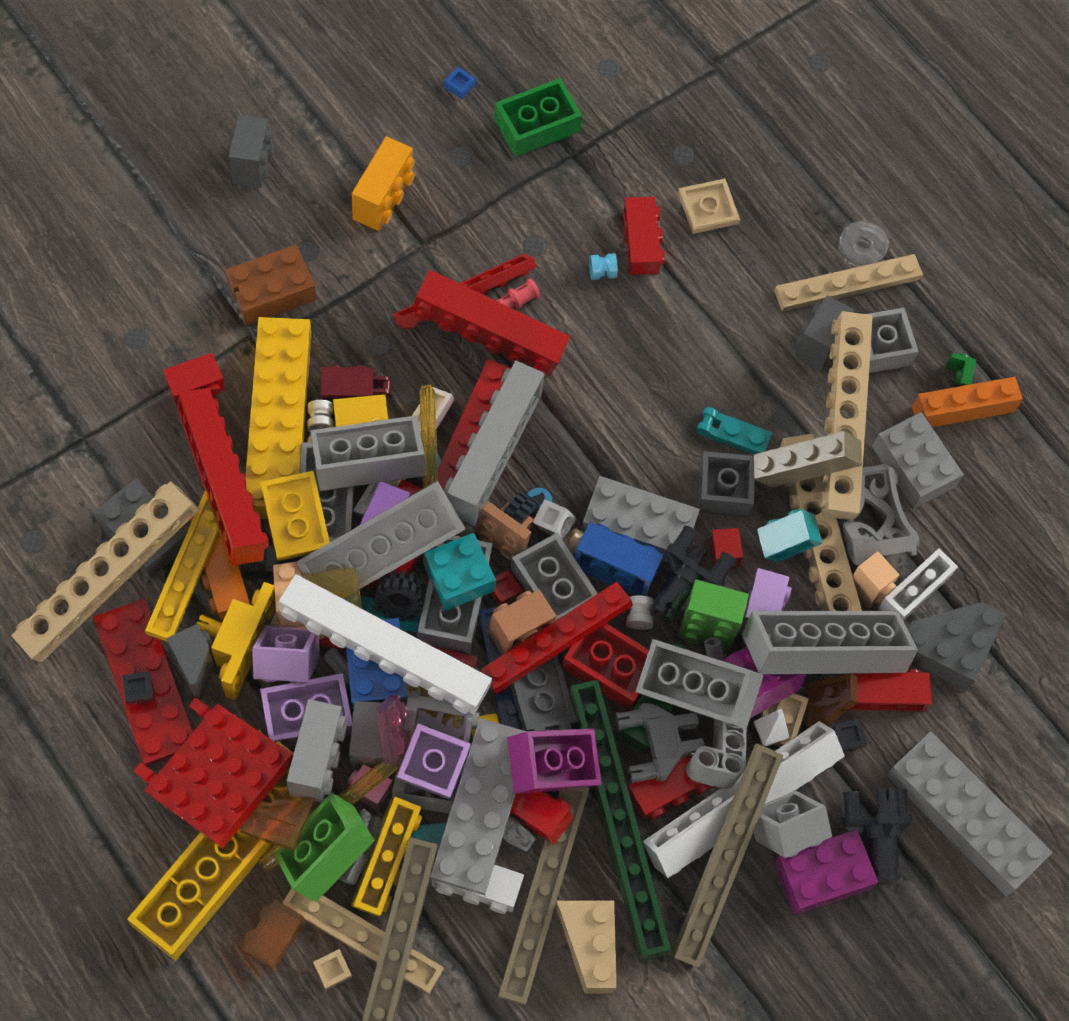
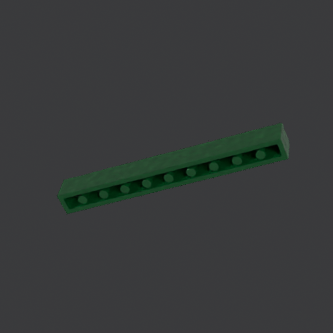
M595 680L572 685L569 695L577 718V728L594 729L602 785L593 786L639 962L667 956L671 948L599 681Z

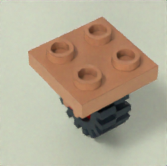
M523 491L519 492L510 502L508 501L501 509L488 501L482 508L476 534L479 535L482 541L493 543V546L500 550V553L505 558L511 560L512 557L527 549L531 535L529 529L533 525V518L538 513L540 503Z

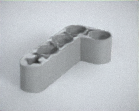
M714 718L713 748L703 746L697 749L686 766L687 775L693 781L723 789L732 788L745 771L747 729Z

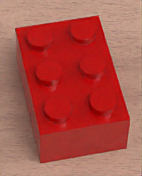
M606 623L572 645L564 657L562 669L584 683L598 680L603 695L631 711L642 695L637 693L636 689L649 650Z

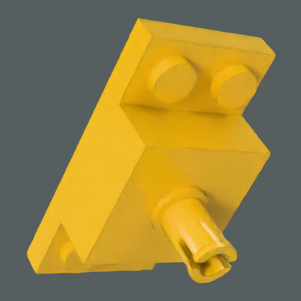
M266 582L263 583L261 590L257 589L251 602L252 605L233 599L223 622L210 619L204 615L199 617L201 622H197L201 632L207 630L209 636L215 637L211 649L216 665L222 667L219 674L222 682L221 686L224 689L225 697L235 701L253 662L252 648L265 625H269L276 609L275 586Z

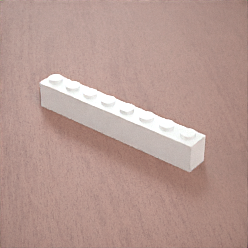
M295 574L279 600V611L287 620L292 622L297 620L305 624L306 629L316 635L321 633L329 637L334 645L340 648L346 646L353 650L354 654L365 661L370 659L378 663L379 667L386 673H396L404 677L403 680L413 687L421 686L428 690L430 696L442 701L445 699L449 701L461 713L467 714L469 712L474 715L490 688L492 678L297 574Z
M818 721L775 751L784 756L765 803L795 791L844 757L833 729ZM743 774L732 788H720L643 841L648 855L657 870L669 878L715 846Z

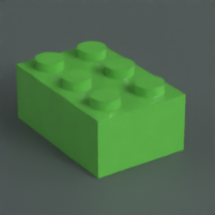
M695 580L685 607L678 637H682L686 642L692 644L704 643L709 638H719L722 642V651H730L741 627L749 594Z
M331 792L274 852V855L292 889L317 902L375 840L355 807Z

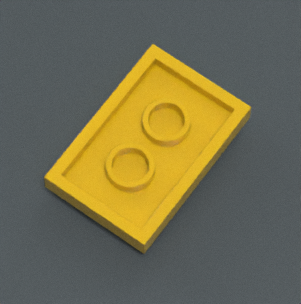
M314 471L260 482L277 561L308 555L330 543Z

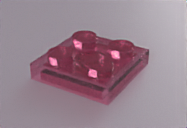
M390 695L377 708L384 765L396 764L410 744L409 731L405 730L403 721L406 719L405 703H401L400 695Z

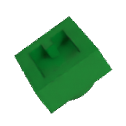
M952 353L945 368L956 371L953 379V384H957L956 387L971 385L977 359L970 358L961 353Z

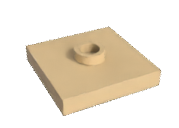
M726 179L679 188L678 195L692 234L739 224L740 218Z

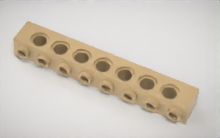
M842 311L837 320L834 319L832 323L831 334L835 335V344H832L830 349V359H833V368H830L828 374V383H831L832 386L826 400V407L830 408V414L825 420L824 431L828 435L845 431L861 440L862 466L821 476V482L825 483L824 492H821L819 498V507L823 508V517L854 520L860 513L873 315ZM845 338L852 339L855 345L848 344ZM843 362L850 363L854 369H847ZM842 386L850 388L852 394L845 393L842 390ZM840 411L848 412L850 419L842 417ZM835 485H841L845 489V494L838 493Z
M807 434L783 438L779 448L814 439V435ZM821 476L785 485L790 489L789 501L791 509L815 510L818 513L815 517L819 532L825 538L822 539L823 544L803 552L805 559L808 558L810 563V581L815 583L817 592H815L817 606L821 607L822 611H836L833 605L841 606L844 611H862L837 518L823 517V508L819 507L820 494L824 492L825 484L821 482ZM806 485L811 491H805L801 486ZM820 557L829 558L831 563H824ZM826 581L835 582L838 588L830 587Z
M171 481L161 486L156 491L155 497L148 504L141 505L129 522L123 523L118 527L115 532L116 535L112 539L102 543L96 549V554L89 561L81 563L77 567L76 573L69 580H65L58 585L53 596L42 601L30 618L24 619L17 625L16 631L11 635L31 659L43 662L200 509ZM168 507V514L160 519V511ZM148 526L147 535L140 538L141 529ZM128 545V553L120 557V550ZM108 564L109 570L107 574L101 576V568ZM88 583L89 589L87 593L81 596L82 586ZM68 603V611L61 615V607ZM45 622H48L49 628L46 633L42 634L41 627Z

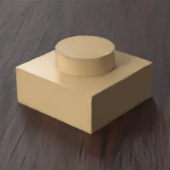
M340 949L313 962L325 990L352 977Z

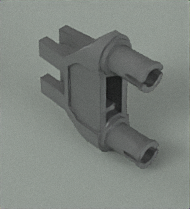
M644 703L639 706L638 710L615 713L616 723H619L617 725L619 731L637 726H643L646 729L653 758L650 763L628 766L631 784L650 779L664 782L681 759L692 757L698 748L705 746L703 738L683 742L680 740V732L697 728L696 725L699 724L696 712L674 716L656 705Z

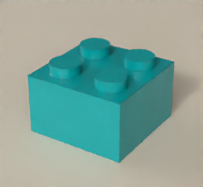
M474 533L424 552L423 565L444 611L495 591L496 579Z

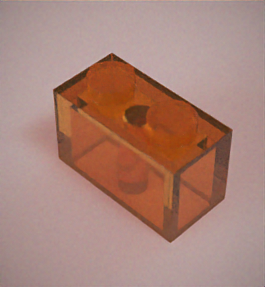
M274 899L271 905L267 903L258 916V919L261 920L255 930L251 928L242 941L245 945L243 947L244 953L272 971H275L305 924L304 916Z

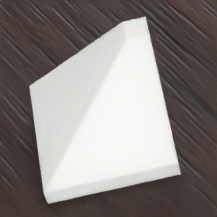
M782 709L754 721L764 747L789 739Z

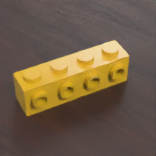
M397 797L390 799L380 831L350 907L376 917L381 916L382 912H387L392 896H389L392 884L396 886L401 873L399 865L402 857L405 858L412 830L417 831L422 819V815H419L421 806Z

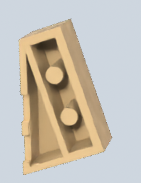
M557 901L555 910L557 916H559L584 993L613 994L616 989L614 901Z

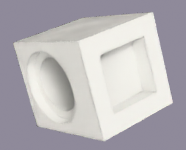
M544 499L533 523L549 535L558 533L561 539L565 541L576 517L568 509Z

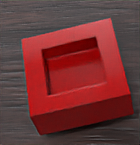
M507 570L495 576V591L490 594L500 606L517 598L523 593V589L511 572Z

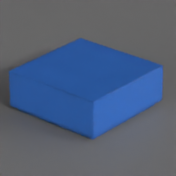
M457 67L443 81V87L460 99H463L477 84V79L460 67Z

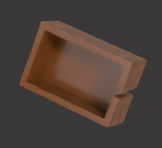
M297 244L225 269L227 285L235 303H237V308L245 326L257 322L258 317L269 318L317 300L315 284Z

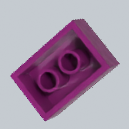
M748 647L721 660L758 673ZM762 674L764 676L750 718L798 692L807 674Z
M594 729L527 731L507 737L514 794L578 790L602 785Z
M858 830L824 840L820 845L803 849L793 857L784 858L779 855L774 862L794 915L869 891L878 883Z

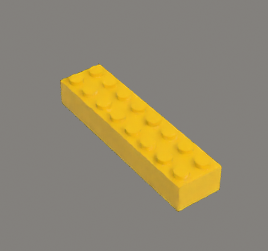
M258 317L245 477L247 493L252 494L254 501L253 509L255 513H259L260 519H268L260 482L300 473L301 448L305 435L311 348L310 319Z
M279 741L276 742L277 744H279L280 746H282L283 748H285L286 750H288L289 752H291V753L294 755V753H293L292 751H290L287 747H285V746H284L283 744H281ZM290 767L223 849L199 833L128 917L127 920L133 928L174 961L179 958L309 801L289 795L287 778Z

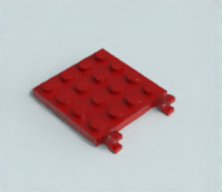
M195 697L189 707L196 712L198 717L203 719L199 726L157 775L141 762L133 771L148 784L144 791L149 796L223 849L289 769L293 754L219 704H216L211 710Z

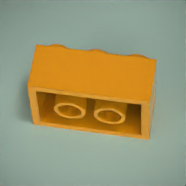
M387 136L385 137L352 192L353 220L377 231L381 230L383 224L389 223L395 204H400L404 195L403 190L406 185L410 186L415 177L413 172L415 159H413L412 147Z

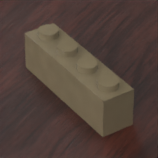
M845 431L754 454V479L771 488L862 466L861 440Z

